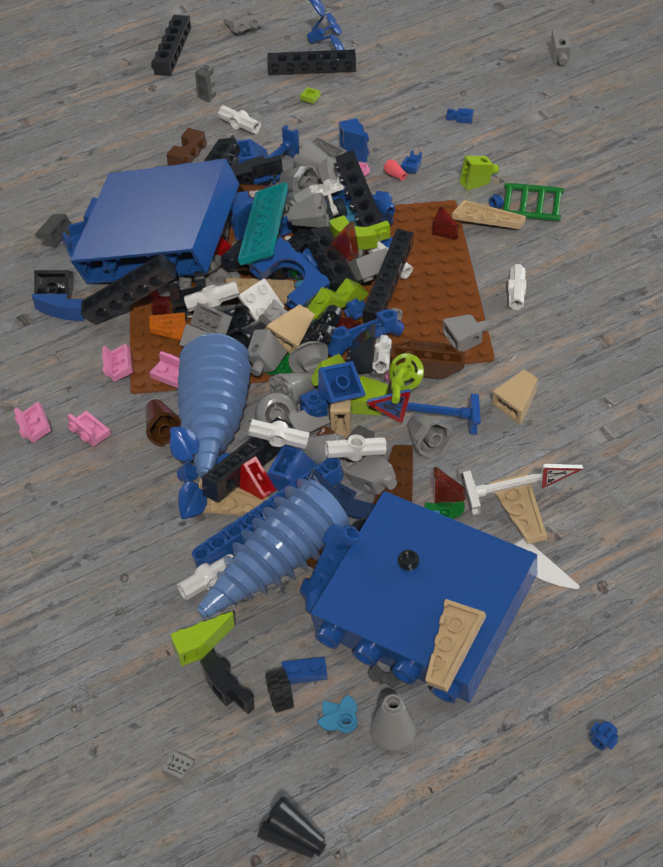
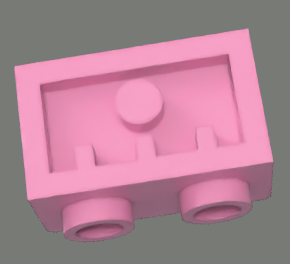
M161 351L159 353L160 362L151 370L150 377L178 388L179 358Z

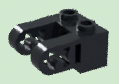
M202 270L193 272L195 287L179 290L177 277L173 281L168 282L173 314L185 313V317L194 314L195 310L188 311L184 296L202 291L205 288Z
M329 305L314 321H311L301 344L309 341H318L325 343L328 347V343L336 328L334 326L342 316V310L338 306Z

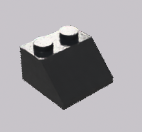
M34 270V294H67L68 299H71L73 271Z
M371 324L353 339L352 346H348L347 362L353 361L356 371H373L376 324Z

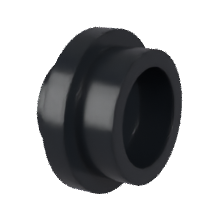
M404 550L398 557V565L405 571L416 569L420 562L418 554L413 550Z

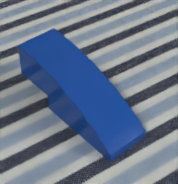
M32 294L35 309L46 315L71 321H84L85 319L81 315V301L84 299H68L67 294Z

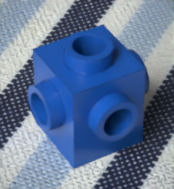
M316 389L299 396L301 411L305 410L307 414L314 417L328 416V401L321 397Z

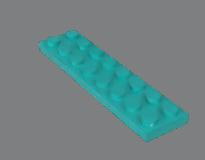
M286 182L255 193L238 256L240 265L252 264L256 260L267 259L273 255L289 188Z

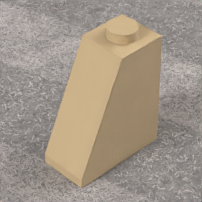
M299 304L269 323L265 329H269L287 352L291 354L299 346L315 314Z
M525 369L493 391L492 405L518 424H521L537 392L538 378Z
M351 400L333 403L330 409L331 429L335 434L343 435L344 438H347L351 433Z

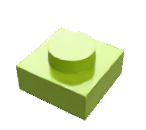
M307 87L300 94V100L314 104L321 96V91Z

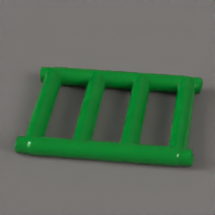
M517 183L504 184L506 189L503 205L504 211L526 216L527 219L561 220L559 211L561 194L564 193V188ZM512 190L522 191L519 211L509 210ZM529 191L539 192L536 213L526 212ZM545 193H555L552 214L543 213Z

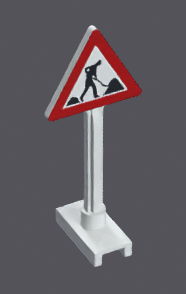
M543 464L540 474H532L478 486L475 485L471 471L463 472V483L472 514L475 516L481 514L480 497L498 491L533 484L541 481V487L545 488L583 470V466Z

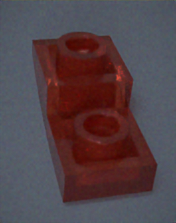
M158 292L151 293L152 315L171 314L169 296H159Z

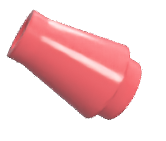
M390 159L385 163L383 169L386 174L400 181L405 180L407 173L395 160Z

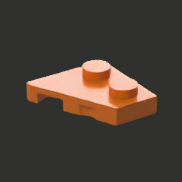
M185 313L149 316L150 333L181 341L186 326Z

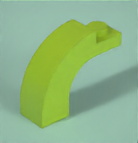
M344 215L329 220V228L336 242L347 248L358 250L372 249L378 247L377 242L390 238V224L388 221L368 227H358L352 225Z

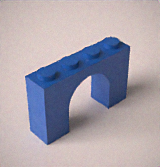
M281 237L276 240L274 253L271 257L267 259L262 258L250 264V272L260 281L281 268H292L302 275L304 279L302 284L287 296L286 305L291 309L299 304L307 308L321 287L329 289L330 286L327 276L317 271L312 263L307 262L300 252H296L288 241H284Z

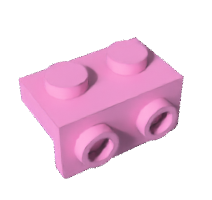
M127 344L113 351H110L107 346L102 347L104 366L102 369L107 377H110L115 382L133 373L131 350Z
M39 402L24 412L17 407L14 409L16 415L14 418L20 427L19 433L24 439L28 438L34 443L51 431L43 406Z
M85 411L76 418L71 413L67 415L69 429L73 433L76 432L85 443L88 442L93 447L111 435L110 429L88 411Z

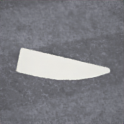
M524 539L514 544L537 554L538 575L536 577L558 586L579 589L580 586L534 545L527 544Z

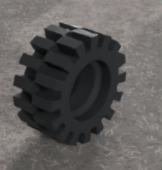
M284 669L266 673V685L274 711L277 713L294 708L291 687Z

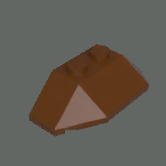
M409 339L397 344H391L390 360L393 361L397 356L404 353L417 356L423 364V377L444 379L460 371L465 366V352L459 351L446 343ZM406 358L400 359L396 365L398 366L400 363L405 362ZM412 361L411 363L415 367V372L418 373L417 366L415 362Z

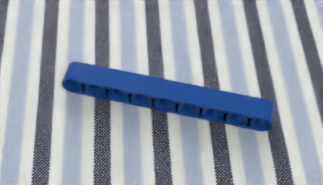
M328 458L314 467L333 486L340 483L344 478L341 462L338 458ZM308 471L298 479H307L310 471ZM297 480L288 486L297 488ZM285 488L195 547L192 551V557L196 568L204 563L211 565L227 554L234 555L232 544L234 542L244 544L242 531L250 530L254 532L252 520L259 518L265 521L263 517L264 507L275 509L274 498L280 496L286 499Z

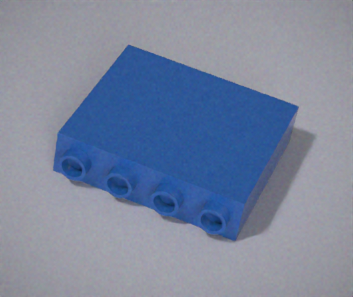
M215 159L212 161L108 173L70 260L85 283L114 282L160 254H163L176 265V276L194 275V271L200 270L203 271V274H207L239 186V182L226 159Z
M384 491L359 531V541L350 546L310 613L316 631L315 638L323 645L332 649H337L339 644L353 649L354 657L365 665L373 667L374 665L376 666L378 661L392 667L391 672L397 679L414 685L417 679L426 683L425 679L431 654L434 652V642L439 632V622L441 615H443L445 599L483 611L486 614V618L448 692L435 687L431 688L432 693L445 702L455 703L456 699L459 698L470 703L538 575L537 554ZM404 550L416 552L420 560L418 567L412 571L401 569L398 565V557Z

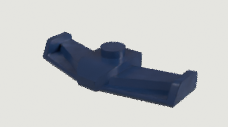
M315 468L310 471L306 479H313L325 487L339 502L349 517L356 519L369 517L376 505L354 499L357 492L341 483H338L335 488Z

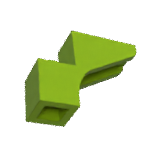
M346 278L336 292L321 287L307 309L315 314L313 317L314 321L329 305H335L341 309L346 306V303L355 298L359 302L364 300L369 293L359 283Z

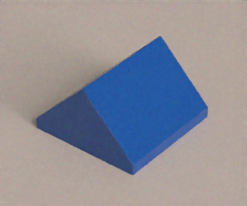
M353 361L318 369V394L329 403L333 404L366 395Z

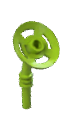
M401 354L390 365L389 377L391 389L393 390L392 402L395 404L400 401L401 390H413L423 379V364L413 354ZM406 358L405 362L400 363L398 366L396 365L400 359ZM412 361L415 362V364H416V366H417L418 373L415 372V367H414V365L411 363ZM411 378L415 379L412 384L404 385V381H408Z

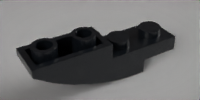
M280 155L266 159L263 156H258L238 164L232 168V171L239 184L251 185L254 184V179L283 172L282 158Z
M212 649L203 659L199 660L206 682L226 707L234 702L247 714L255 709L253 694L247 688L243 689L236 678L231 675V666L224 657L220 658L215 650Z

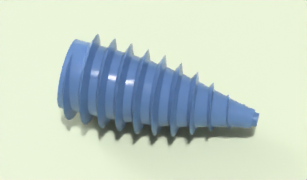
M217 333L201 335L184 346L179 356L178 414L181 420V427L192 431L199 440V452L193 454V456L195 457L196 472L200 478L214 467L219 453H222L226 449V444L233 440V433L237 431L239 421L243 416V409L246 404L245 398L248 394L251 365L247 348L234 338Z
M301 478L297 480V488L292 486L285 488L286 499L280 496L274 498L275 509L264 507L263 517L265 521L254 518L252 520L254 532L250 530L242 531L244 544L237 542L232 544L235 556L233 558L229 556L224 557L226 568L223 572H217V581L213 587H210V591L198 604L196 611L203 619L206 617L210 618L219 611L221 612V610L233 604L236 605V602L245 598L252 601L251 595L259 591L268 596L267 586L274 584L282 589L280 578L288 576L296 580L294 569L300 567L305 571H309L306 561L312 558L318 562L320 558L319 551L324 549L326 545L322 541L326 530L333 524L350 525L344 509L325 487L313 479L306 480Z

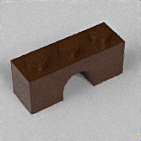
M187 128L181 136L182 147L173 145L166 154L168 166L192 163L207 144L205 132Z

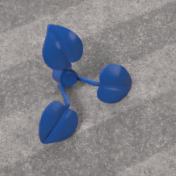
M309 0L321 16L316 25L311 28L312 31L307 34L309 41L314 44L317 41L320 42L330 38L336 50H345L340 39L333 34L323 37L324 32L331 27L335 34H342V29L337 24L334 16L331 13L325 14V7L321 0ZM326 16L330 25L323 30L320 27L317 28Z
M183 427L170 428L171 453L179 461L187 460L177 470L178 479L184 482L178 495L179 513L181 519H186L202 513L207 505V497L203 495V490L198 489V484L191 481L198 477L196 466L189 465L193 460L192 455L199 452L200 444L197 436L192 431ZM231 453L221 454L216 460V465Z

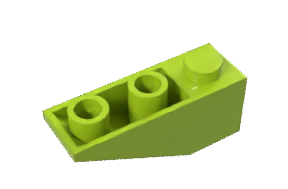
M232 612L221 614L216 618L199 622L194 626L180 629L170 634L172 647L181 667L203 659L235 627Z

